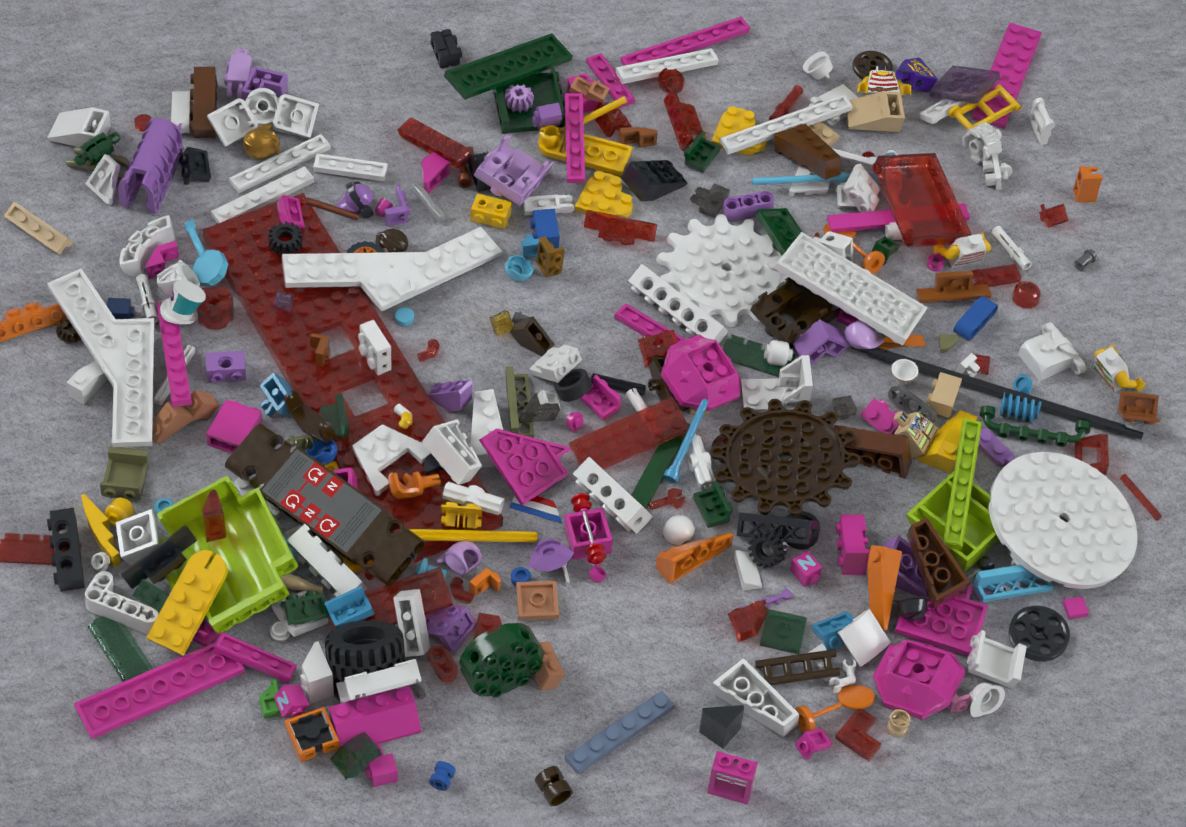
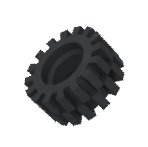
M285 221V224L279 222V226L274 224L273 228H270L268 233L269 247L276 255L280 253V256L289 253L295 254V251H300V248H302V231L298 225L294 226L292 222L289 225L288 221ZM281 237H290V238H292V239L289 240V241H281V240H279Z
M763 531L753 536V540L749 542L752 545L748 547V551H752L749 556L754 557L752 561L753 563L758 562L757 566L763 565V568H771L785 559L784 555L787 554V551H784V549L787 548V544L783 545L782 542L785 540L784 538L779 539L781 535L779 533L775 535L776 531ZM764 542H768L773 549L772 556H767L762 548Z

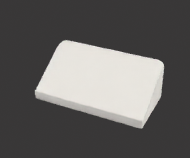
M735 550L734 560L742 590L762 588L756 562L753 563L752 561L754 557H750L749 552Z

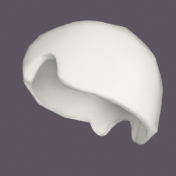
M676 515L669 518L666 522L663 535L669 543L680 546L685 541L691 540L695 528L693 522L688 517Z

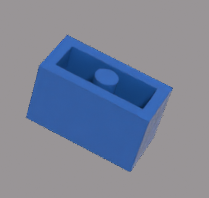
M555 209L533 210V218H530V228L534 229V232H532L533 239L546 236L554 248H559L560 235Z

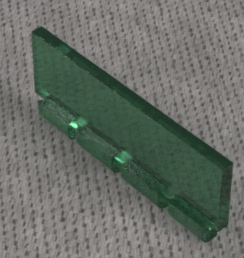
M733 334L730 340L726 339L722 349L726 356L731 358L732 363L779 377L780 369L796 359V355L792 354L791 361L788 360L784 366L769 364L767 359H764L765 349L761 350L763 344L748 340L745 345V338Z
M101 616L93 620V623L88 626L89 631L97 639L98 645L106 654L112 667L116 669V673L122 682L153 669L124 624Z

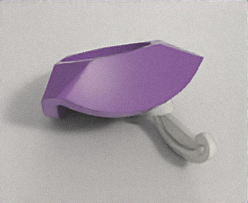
M552 538L539 541L528 566L540 571H552L562 567L566 582L569 584L570 579L566 565L574 552Z

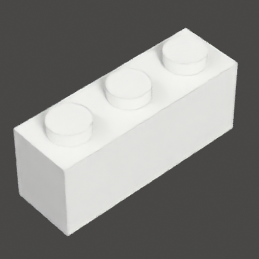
M420 589L400 591L393 599L398 626L403 633L405 657L424 655L431 647Z

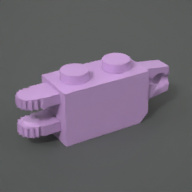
M237 48L235 54H231L230 61H227L226 70L228 74L224 75V84H227V98H231L232 92H237L238 98L242 99V89L253 69L252 58L248 55L247 49Z

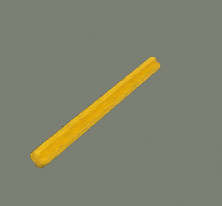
M409 529L423 540L534 543L538 539L537 532Z

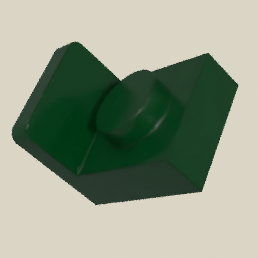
M884 236L875 242L871 252H881L885 256L883 264L885 265L889 256L897 252L900 245Z

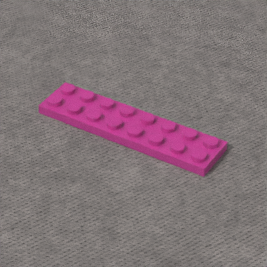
M1009 22L984 84L982 96L995 90V87L1000 84L1015 100L1017 99L1042 32ZM1001 95L985 102L994 113L1010 105ZM977 106L971 119L981 121L988 116ZM1011 112L993 121L990 125L1005 129Z
M215 642L75 702L74 707L92 740L245 673V669L242 663L214 652Z

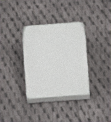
M541 390L535 396L537 412H550L561 409L557 393Z

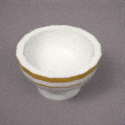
M897 360L892 364V376L897 383L906 385L915 380L918 375V367L911 360Z

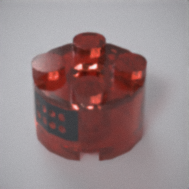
M224 286L202 288L206 299L196 309L198 322L210 330H219L227 327V324L234 320V303L228 288Z

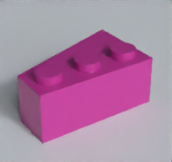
M841 514L840 521L836 522V534H839L837 550H840L841 554L838 555V567H841L842 575H866L870 551L866 549L868 538L865 536L866 524L864 515Z

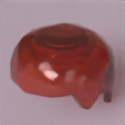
M665 68L659 73L657 78L660 89L666 94H678L685 85L684 76L677 69L669 70Z
M1021 281L1014 287L1012 300L1017 306L1031 309L1038 305L1041 291L1037 284L1031 281Z

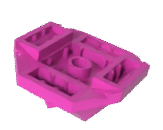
M697 335L670 346L661 376L680 406H690L698 409L701 401L707 399L708 406L705 411H711L739 398L741 378L732 365L731 358L726 356L717 340Z
M904 640L899 644L889 645L873 675V681L885 708L891 710L901 709L910 716L923 720L929 717L930 714L939 712L950 705L965 676V670L954 653L936 648L932 644L927 645L918 641Z

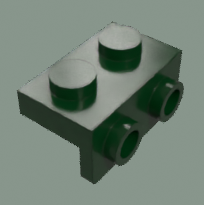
M704 131L694 138L691 147H687L684 152V165L701 173H704L721 149V146L705 139L706 132Z
M717 481L712 482V488L693 494V499L707 528L730 522V516L733 512L730 502L726 501L724 490L722 487H719Z

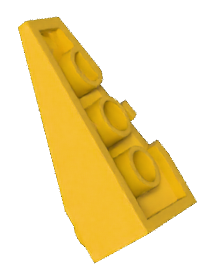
M959 410L936 432L926 453L916 457L915 460L951 474L956 463L963 418L977 421L978 416Z

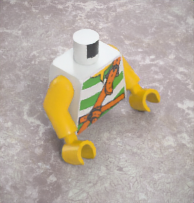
M1111 344L1108 348L1095 351L1094 369L1114 393L1122 388H1135L1138 391L1144 388L1146 383L1139 376L1136 380L1129 379L1128 367L1118 355L1119 351L1114 348V344Z

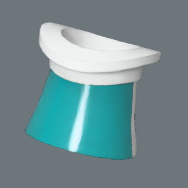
M176 281L173 285L171 297L164 300L160 306L161 316L166 321L174 324L194 323V312L206 299L204 291L194 283Z

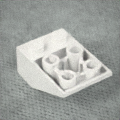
M91 107L61 112L47 140L80 147L97 134L103 132L107 135L111 127L109 111Z

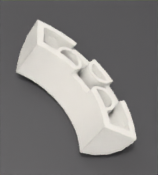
M169 215L149 222L147 224L148 227L142 231L137 230L128 239L129 243L122 249L120 254V267L124 273L133 277L143 274L145 265L156 247L176 241Z

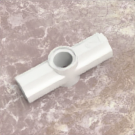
M695 434L687 450L690 471L695 474L699 488L706 490L712 488V482L716 480L711 469L710 455L708 452H705L701 437Z
M448 482L445 485L442 499L462 504V506L476 504L478 508H482V511L495 515L501 514L504 504V498L485 493L482 488L475 485L467 488Z

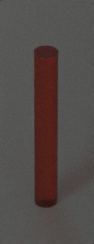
M1123 474L1120 477L1121 481L1156 521L1162 517L1159 511L1127 474Z

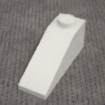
M96 361L79 369L66 382L69 397L83 405L108 380Z

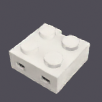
M374 320L361 324L360 333L358 334L360 340L358 347L361 355L367 358L370 369H374L377 375L390 371V344Z

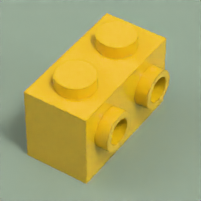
M477 193L471 207L470 221L506 229L511 216L512 202Z

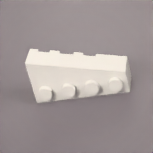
M493 389L474 392L470 447H473L482 465L481 468L495 465L479 439L496 428L503 430Z
M306 524L301 526L287 540L295 548L299 561L302 564L306 562L310 566L308 570L315 577L319 575L322 578L321 583L328 590L332 587L336 591L334 593L335 597L359 586H362L364 591L367 589L364 583L344 563L342 564L341 560L331 550H328L318 536L315 537Z
M744 658L713 682L714 695L732 706L744 705L745 714L784 737L799 725V713Z

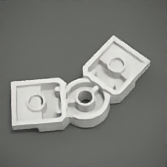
M258 88L250 92L245 101L238 98L208 114L207 118L224 147L242 140L251 129L268 124L272 125L274 131L310 139L319 104L287 94H283L278 98L272 90ZM258 104H264L267 110H260Z

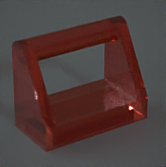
M1092 435L1074 443L1075 458L1083 461L1082 447L1097 448V463L1089 465L1096 468L1103 475H1106L1109 467L1108 435Z
M211 490L202 510L206 542L226 538L224 513L216 490Z

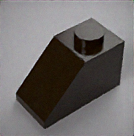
M533 316L519 319L509 331L520 346L541 357L555 345Z

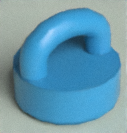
M1025 374L1019 375L1014 380V390L1030 394L1032 391V379Z

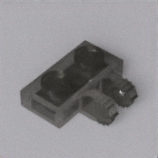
M715 183L710 190L699 186L695 190L696 194H693L690 200L692 203L700 206V213L715 218L722 208L724 201L730 195V189Z

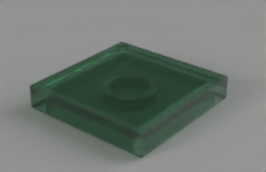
M767 609L759 646L799 654L807 617Z

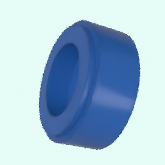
M524 567L515 568L511 572V583L515 587L516 582H530L531 580L529 570Z

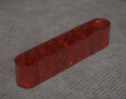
M412 117L408 118L397 129L398 134L404 140L429 154L432 152L438 154L457 169H460L472 157L471 152L464 145Z

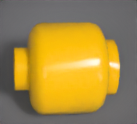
M121 497L115 498L105 510V516L113 526H116V522L134 516L135 513L132 503L128 499Z

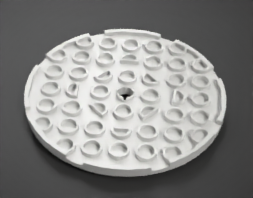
M1036 452L1025 454L1012 460L1000 471L994 480L990 490L989 513L993 528L1002 545L1006 544L1013 553L1012 557L1034 575L1048 582L1055 581L1061 583L1063 587L1089 589L1103 586L1109 581L1118 578L1131 563L1138 540L1133 513L1119 489L1096 468L1071 456L1052 452ZM1060 515L1068 521L1065 522L1064 520L1060 519Z

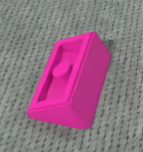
M282 195L277 202L280 222L285 224V221H288L289 225L292 222L294 226L298 225L299 229L304 228L299 199Z

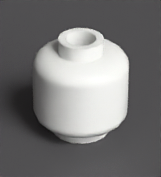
M772 340L765 346L764 359H767L769 364L784 366L788 360L791 361L793 350L789 348L787 342Z

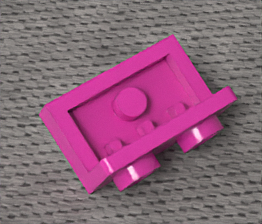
M595 375L591 390L579 399L604 421L620 410L621 397L608 386L604 379Z
M873 398L860 414L863 419L879 432L894 435L899 426L894 420V416L898 412L896 410L894 413L888 409L890 405L882 399L878 401Z

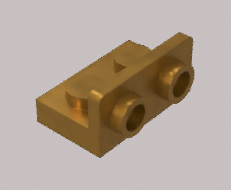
M546 236L539 238L536 263L545 278L562 273L565 253L564 247L554 249L553 244L549 243Z

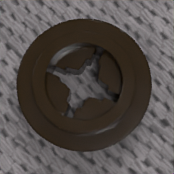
M68 318L65 321L61 320L60 324L57 325L56 334L61 341L75 343L82 340L74 327L73 333L69 330V327H73Z

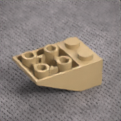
M882 91L849 100L853 106L852 111L846 112L849 129L900 132L905 120L901 92Z

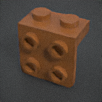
M1120 390L1117 413L1126 422L1136 423V420L1144 421V424L1155 425V422L1161 421V418L1156 415L1159 395Z

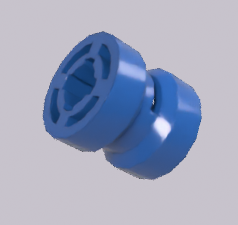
M438 761L434 767L435 773L431 775L429 783L432 787L445 791L448 790L451 784L450 778L454 777L456 769L450 763Z

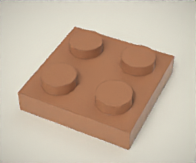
M556 581L516 582L518 621L559 619Z

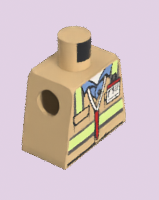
M903 411L898 412L894 416V420L899 424L895 435L909 437L911 458L924 455L939 428L919 412L908 415Z

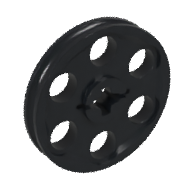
M1035 605L1025 607L1013 616L1008 635L1013 648L1021 641L1029 642L1030 647L1026 648L1025 658L1045 662L1056 659L1063 654L1069 642L1070 630L1066 620L1058 612L1045 606ZM1035 613L1039 619L1032 620L1028 614ZM1054 619L1058 622V625L1051 626L1048 620ZM1021 624L1025 627V630L1018 631L1014 625ZM1060 636L1064 642L1057 643L1053 637ZM1046 647L1050 650V653L1043 654L1039 648Z

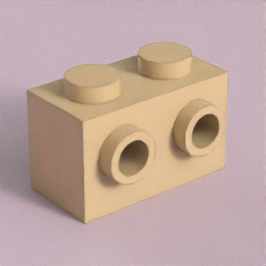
M940 372L938 379L934 378L931 387L934 391L933 393L929 392L926 403L936 411L937 415L950 418L962 378Z

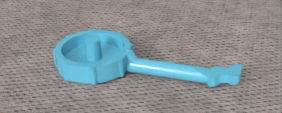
M190 219L184 225L186 227L185 231L189 233L199 254L193 266V271L197 275L201 286L213 287L224 278L228 267L227 259L219 250H206L205 252L195 230V221Z

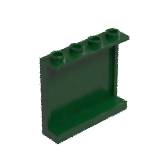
M551 65V72L534 74L493 89L502 134L537 131L538 128L534 127L532 120L536 108L557 102L561 109L562 120L560 125L556 127L562 128L565 126L564 97H561L562 86L558 84L559 73L558 71L555 72L554 65ZM518 83L519 86L525 84V87L530 88L531 92H533V105L527 112L524 110L521 113L519 111L513 112L512 109H507L504 96L506 89H509L510 85L516 86Z

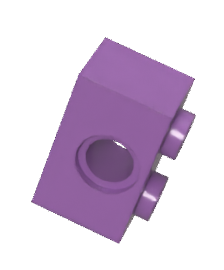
M244 351L206 353L208 383L246 380Z

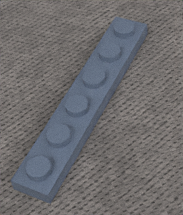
M661 690L567 754L565 761L577 774H580L674 709L675 704Z

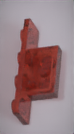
M672 89L663 101L680 149L685 151L694 140L692 134L699 136L703 130L695 107L691 104L680 102L676 90Z
M593 210L586 211L584 227L599 230L598 238H602L604 241H617L623 245H634L636 238L655 241L657 224Z

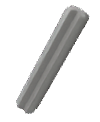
M419 182L412 184L411 190L439 223L445 221L446 214Z

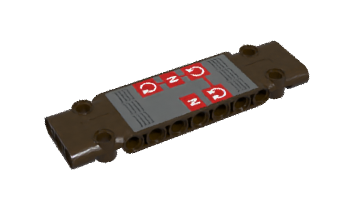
M261 423L251 430L225 462V468L246 482L249 487L254 489L258 487L265 500L299 525L303 526L306 524L314 536H318L351 563L358 564L368 574H372L388 587L397 581L425 545V541L403 526L399 520L395 519L379 504L298 446L289 444L281 435L275 434ZM256 474L254 478L249 479L251 475ZM395 529H400L398 533L392 534ZM374 560L371 565H367L368 561Z

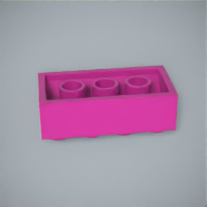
M409 685L329 707V719L339 739L341 754L421 732L416 703Z

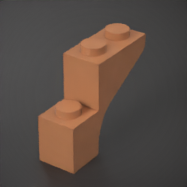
M194 390L191 393L192 405L172 407V402H167L153 420V441L155 443H162L192 421L198 419L209 420L220 405L210 392Z

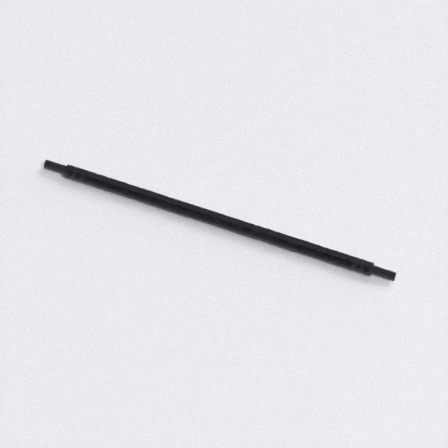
M853 346L851 347L853 350L869 354V357L892 364L900 359L911 360L917 365L918 372L937 378L940 372L962 378V386L1003 398L1005 392V398L1010 393L1013 396V400L1019 395L1020 402L1026 397L1028 404L1034 399L1035 406L1041 401L1040 410L1074 421L1085 420L1090 422L1093 427L1123 436L1125 434L1142 440L1144 432L1126 427L1125 424L882 348L857 349Z

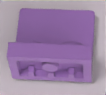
M441 602L434 605L425 617L428 635L439 637L447 651L452 653L457 650L477 625L467 607Z

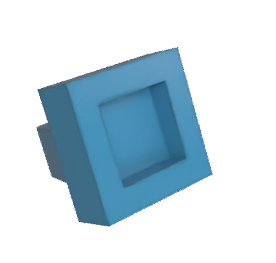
M532 235L524 236L525 241H521V255L524 258L537 257L539 238L533 239Z

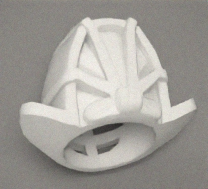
M179 260L174 265L171 264L168 268L157 274V284L168 298L171 297L173 285L176 281L194 282L195 285L200 286L195 272L182 260Z

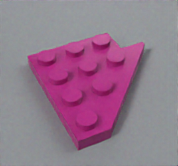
M497 428L479 439L521 506L569 475L559 457L570 451V447Z
M969 585L966 592L934 609L929 601L927 603V612L922 619L908 621L900 613L894 633L969 656L972 651L970 646L971 639L980 632L988 605L969 600L973 588L972 585Z

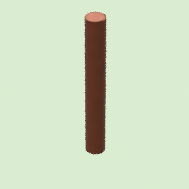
M307 197L305 202L307 205L350 219L358 220L359 213Z

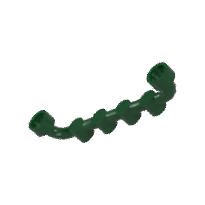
M984 405L980 408V417L983 418L985 426L993 431H998V436L1001 438H1008L1011 433L1017 434V439L1020 441H1027L1030 436L1036 437V442L1039 444H1046L1049 439L1056 440V446L1065 447L1067 442L1077 443L1085 437V434L1090 433L1091 423L1085 420L1076 421V435H1068L1062 431L1057 433L1049 432L1043 428L1035 430L1023 425L1016 427L1004 422L997 424L991 421L995 417L996 409L994 407Z

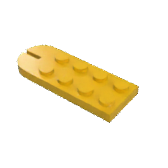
M554 125L542 127L538 138L539 151L547 157L566 162V129ZM584 134L585 167L622 176L632 154L633 147Z
M202 550L190 557L146 636L147 640L184 656L226 579L228 572L227 564L219 554L216 553L215 555L212 551Z

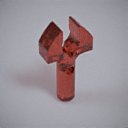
M672 488L668 490L667 497L650 502L649 507L653 510L671 504L675 509L681 508L685 502V496L679 499L674 498L681 496L682 490Z

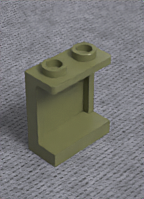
M109 446V460L104 480L100 483L101 495L109 498L121 497L128 500H141L150 462L148 450Z

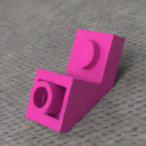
M176 241L156 247L146 263L148 279L157 277V274L165 270V262L179 258Z

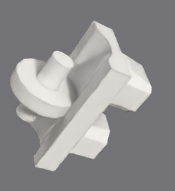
M992 154V160L983 161V172H993L985 174L986 186L996 185V190H1002L1001 177L1008 179V176L1013 172L1012 167L1006 165V163H1002L999 166L997 154Z

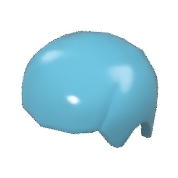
M519 255L511 256L505 264L507 275L512 280L518 282L526 281L535 269L532 268L531 260H526L523 256Z

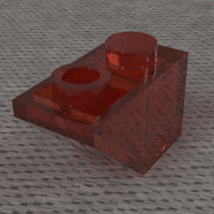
M766 600L755 601L749 606L736 608L727 613L737 642L757 636L768 614Z

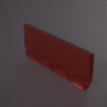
M5 533V538L0 540V562L52 565L51 555L55 554L54 548L51 549L49 537H52V535H44L43 541H40L39 534H23V540H20V534ZM63 548L61 551L65 552L70 548Z

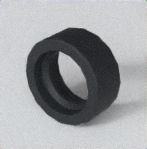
M573 369L558 383L555 382L554 388L560 400L570 402L586 395L592 388V382L586 370Z
M802 511L797 517L791 514L786 517L818 521L814 515ZM818 523V529H812L810 545L787 542L786 544L799 550L813 547L819 537L820 523ZM783 525L782 537H785L789 531ZM797 536L799 539L805 540V537Z

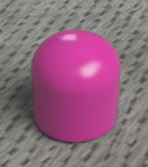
M382 198L375 207V211L379 216L385 217V209L392 208L393 204Z

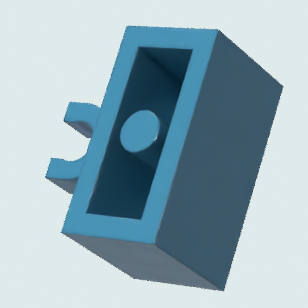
M272 373L260 384V387L268 397V400L263 401L260 407L266 410L264 413L269 417L277 411L290 419L291 415L287 410L284 397L286 394L291 396L290 391H293V389L284 378Z

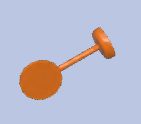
M828 223L824 226V235L830 231ZM856 231L837 232V234L854 239ZM853 242V248L865 258L862 268L869 270L871 274L878 272L885 262V256L879 251L867 254Z
M849 685L842 688L838 693L839 703L812 713L804 705L795 708L799 713L798 728L803 733L814 730V718L843 706L850 709L867 708L875 700L874 693L866 686Z

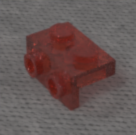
M599 102L593 112L611 102ZM619 107L595 118V121L607 137H611L615 130L620 131V128L632 127Z

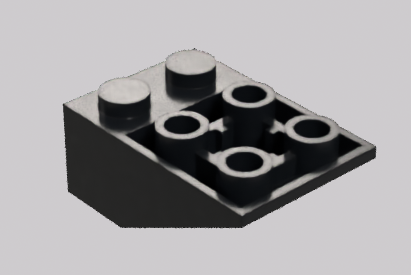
M669 160L631 161L621 177L640 201H654L688 184L683 175L675 169Z

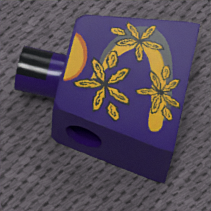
M919 57L904 60L895 72L896 79L901 80L904 84L911 85V90L930 92L938 80Z

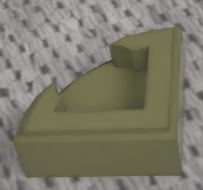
M939 334L940 353L948 352L949 349L953 348L957 343L958 335Z

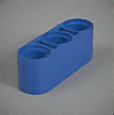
M981 296L958 320L953 332L971 341L995 315L998 305Z

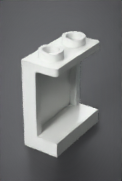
M981 630L971 639L970 646L972 651L967 659V664H969L968 672L1013 689L1021 681L1027 646L1019 643L1015 648H1011L985 638L986 631Z

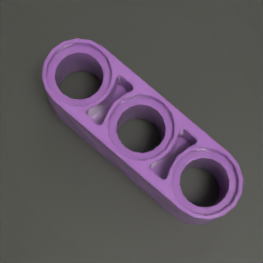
M762 191L727 198L724 201L722 214L726 216L729 222L756 217L757 210L773 208L774 195L771 192Z

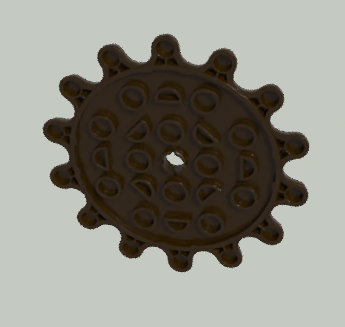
M771 399L768 402V410L764 413H757L752 408L745 407L740 411V416L743 419L741 425L732 426L724 424L719 428L720 434L728 439V443L724 446L712 447L710 455L715 460L725 462L726 465L714 473V478L718 483L732 482L736 484V488L731 492V498L734 502L741 503L748 498L758 500L757 508L762 515L769 514L772 508L777 505H783L788 508L792 516L797 517L803 511V504L810 501L817 503L822 508H826L832 502L831 496L828 494L830 489L848 490L852 485V479L846 476L843 470L857 467L861 461L858 454L849 453L845 450L847 445L854 442L856 438L855 433L850 430L836 431L833 425L838 420L837 413L830 411L822 416H815L811 413L812 404L807 400L800 401L797 407L791 410L784 408L779 399ZM786 455V456H789L790 458H789V459H786V461H784V459H782V458H780V457Z

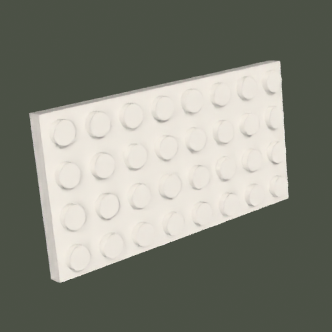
M803 232L799 234L774 267L781 274L795 280L797 284L805 286L814 294L820 295L829 303L835 304L843 309L844 312L853 315L863 323L873 327L877 332L883 333L891 338L892 341L901 345L905 343L928 308Z

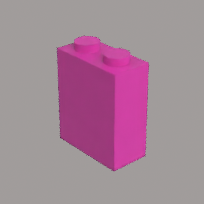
M226 399L206 433L207 445L232 454L257 424L263 423L262 411L254 407L242 405L237 401Z

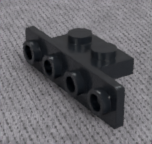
M185 525L124 570L121 576L131 589H134L148 577L153 584L161 582L170 572L183 565L187 559L182 552L194 544L197 539Z

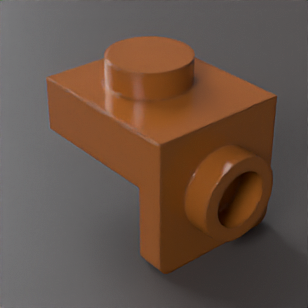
M311 333L310 347L317 349L315 352L316 365L324 366L325 360L329 359L331 354L329 337Z

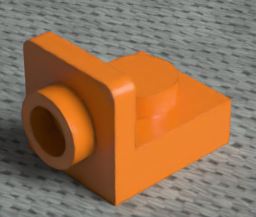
M486 568L470 581L469 592L475 597L479 593L485 592L489 586L498 592L501 587V579L496 572Z

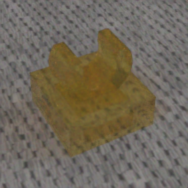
M507 310L490 317L491 326L494 334L497 336L513 328L510 313Z

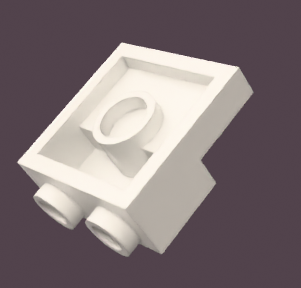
M861 164L855 165L842 190L860 212L874 211L879 202L877 195L880 188Z
M563 345L560 348L552 347L529 368V371L533 376L558 383L582 358L578 348Z

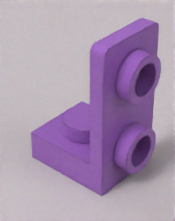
M396 185V198L399 207L385 209L386 226L408 223V215L411 214L410 206L405 203L406 194L405 191H401L400 185Z

